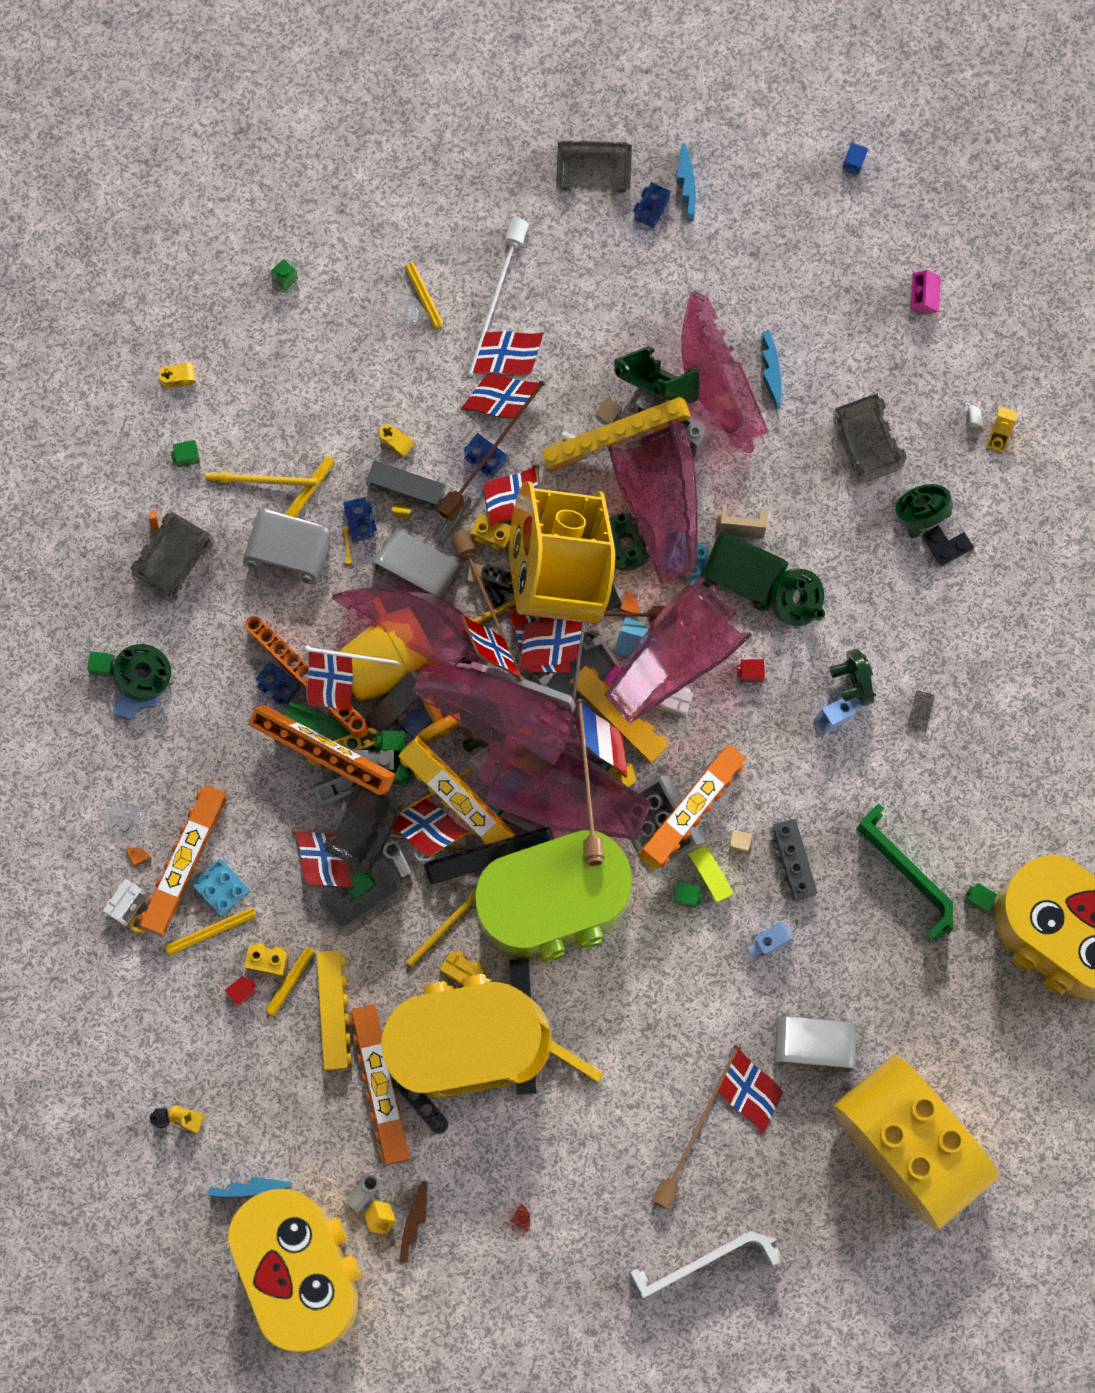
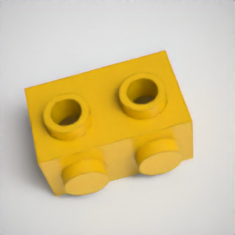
M479 513L470 536L473 542L478 545H483L484 543L489 545L490 549L495 552H506L509 545L511 526L501 522L489 528L488 517Z
M255 942L254 945L249 944L244 968L250 971L284 977L289 954L285 952V948L274 946L273 949L266 948L265 944Z

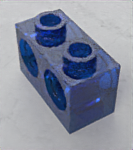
M653 182L648 187L645 186L641 197H643L641 202H637L633 209L635 213L634 220L655 228L670 199L671 191ZM651 195H658L659 198H658V199H652L650 196H651ZM649 210L651 214L645 215L643 211Z
M477 433L465 447L464 458L472 465L474 463L479 465L493 447V444ZM498 447L488 458V460L495 459L497 463L489 465L486 461L480 469L487 476L490 474L494 477L507 461V454ZM475 448H480L482 452L479 454H474L472 450Z
M365 497L343 502L352 542L374 538V531H377L375 520L370 519L369 514L373 513L370 502L366 503ZM358 507L363 509V512L360 514L354 513V510ZM361 525L368 527L364 532L358 530Z
M270 661L255 678L258 684L257 687L264 693L267 691L273 695L272 699L280 705L282 702L288 705L301 688L300 683ZM267 676H274L273 682L266 683L264 681ZM282 687L290 688L287 694L279 693Z

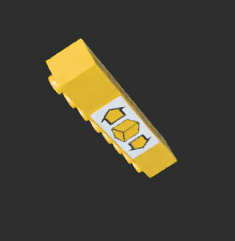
M678 397L541 450L546 468L556 470L690 419L691 415L686 400Z
M418 736L400 752V762L405 767H410L414 771V776L419 781L423 780L428 785L429 791L434 795L437 794L442 799L443 805L451 808L458 820L464 821L474 835L482 838L484 845L517 835Z

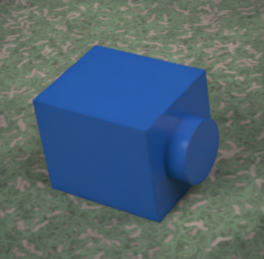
M851 142L842 169H845L850 174H860L868 148Z

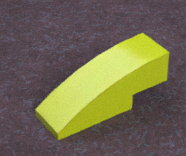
M706 846L688 854L715 904L734 895L729 883Z

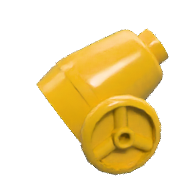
M380 598L372 600L369 604L378 620L339 651L394 660L401 663V665L352 658L353 681L351 693H353L357 700L364 701L389 694L410 671L420 669L429 677L436 671L422 669V667L434 666L441 668L423 629L409 607L388 614ZM431 694L422 700L433 721L431 725L417 735L425 744L433 742L463 725L460 711L443 717Z

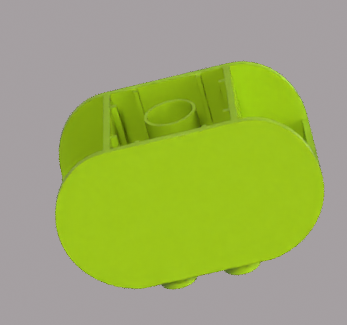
M583 830L515 852L491 862L482 872L476 888L478 920L486 939L493 947L508 956L533 958L540 955L543 963L552 962L564 957L565 946L578 943L580 951L602 944V934L615 927L625 914L631 893V868L626 855L619 845L608 836L594 831V835L603 839L604 860L603 864L599 866H588L584 858L583 841L590 836V830Z

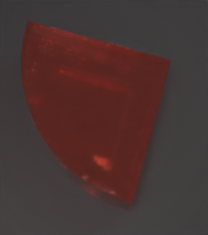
M520 1204L511 1222L528 1231L530 1215L526 1207Z

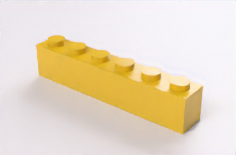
M585 666L579 672L576 691L608 723L617 728L623 734V738L652 765L667 750V740L661 734L657 736L652 731L654 728L648 721L643 722L639 718L640 714L633 707L630 709L625 704L626 701L619 695L616 696L606 681L602 682L598 678L599 674L594 668L591 667L589 669ZM572 678L569 681L572 687L574 683V678Z
M340 950L317 952L325 1072L349 1070V1065H352V1054L348 1053L347 1045H351L350 1033L346 1032V1026L350 1025L349 1013L345 1014V1006H348V994H344V986H347L346 974L343 975L342 967H346L345 955H341Z

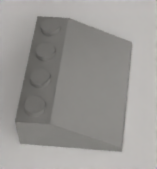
M667 775L659 776L615 803L614 806L640 852L682 799L670 776ZM692 826L689 829L692 833L685 841L681 839L679 842L680 848L674 854H669L668 858L670 860L668 863L705 843L697 827L694 828ZM646 864V866H647L649 872L654 871L652 868H650V867Z

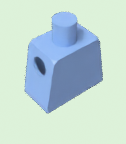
M842 698L822 708L814 720L825 735L851 720L856 714V710L861 708V704L857 698L846 702Z
M781 921L756 936L757 942L749 946L748 949L753 958L762 952L767 956L794 940L785 924ZM771 938V945L765 946V940Z

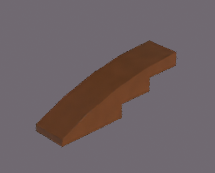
M427 1181L422 1182L406 1219L399 1262L408 1263L409 1242L417 1243L418 1222L426 1223Z

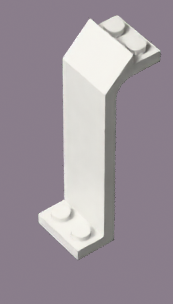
M750 1231L649 1286L646 1285L648 1279L644 1271L639 1272L637 1268L630 1272V1275L642 1298H645L748 1242L755 1243L761 1248L770 1267L780 1262L779 1257H781V1254L776 1246L772 1247L771 1245L777 1239Z

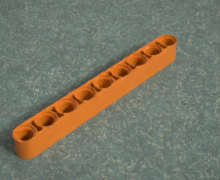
M258 616L248 617L245 621V627L250 637L306 690L307 679H302V677L308 674L309 665ZM254 625H259L258 628H256V629H254V630L251 629L252 626H254ZM272 637L270 641L264 642L265 638ZM278 650H284L282 654H276ZM297 662L295 666H289L290 663ZM324 707L355 738H363L368 733V727L364 718L353 707L352 711ZM343 712H349L348 716L341 717V714ZM357 724L363 725L360 729H354Z

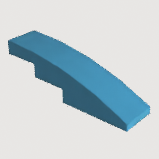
M681 143L676 184L683 185L681 202L689 203L687 220L694 221L696 202L695 177L686 144Z
M767 330L762 332L761 336L766 349L762 352L761 356L766 370H763L762 378L775 408L778 409L781 405L782 388L780 364L771 333Z
M251 1177L250 1185L230 1182L229 1190L209 1187L208 1196L224 1198L254 1197L268 1190L291 1188L292 1183Z

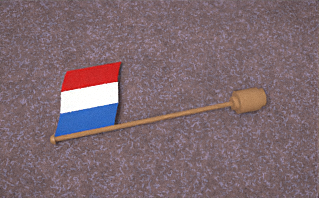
M578 699L576 704H578L590 826V836L583 841L584 858L588 866H599L603 864L604 847L603 839L594 835L586 748L626 778L623 734L617 728L594 714L583 704L582 699Z

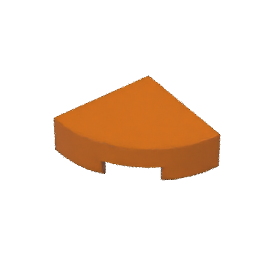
M152 510L149 512L152 534L154 536L160 535L157 510Z
M626 591L620 610L627 613H639L637 599Z
M133 847L125 849L134 867L152 859L142 849Z

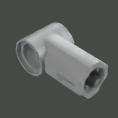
M392 841L386 843L383 847V855L397 881L411 875L412 871L398 843ZM395 847L397 854L389 856L386 853L387 848Z
M366 1175L345 1202L359 1213L374 1193L379 1190L381 1186L380 1179L375 1175ZM373 1178L376 1181V1186L374 1189L369 1190L366 1187V1182L368 1179Z

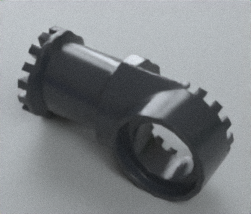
M155 1108L150 1114V1123L157 1128H165L170 1122L168 1120L167 1108Z

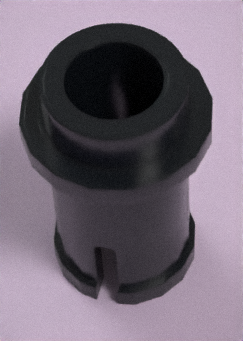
M489 584L484 587L492 600V605L499 607L505 603V596L501 595L498 588Z

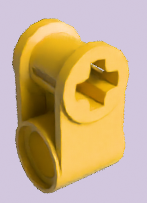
M185 362L178 365L165 366L159 370L160 383L163 387L171 388L196 383L193 363Z
M390 424L383 425L379 430L380 441L401 458H404L415 444L409 436ZM391 432V437L389 435L385 437L384 433L388 434Z
M178 1105L172 1106L168 1111V1120L185 1130L198 1134L205 1115Z

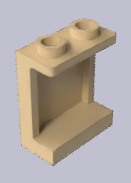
M723 505L722 510H718L716 527H719V533L724 532L732 535L764 538L767 528L768 509H761L758 519L726 516V505Z

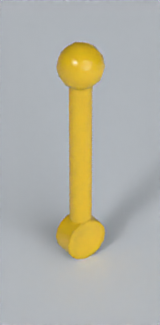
M344 526L342 531L345 535V563L350 565L352 563L348 537L350 528Z

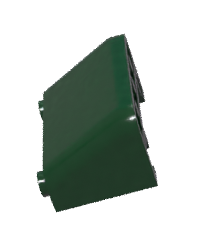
M650 346L615 359L614 372L617 377L658 398L672 400L681 397L686 400L687 404L694 403L699 399V370L692 367L687 369V373L678 377L661 369V360H655L652 354L655 349Z
M720 532L699 580L702 581L701 583L709 588L717 586V584L751 599L755 609L768 611L771 606L773 586L778 577L787 571L789 563L770 552L732 535Z

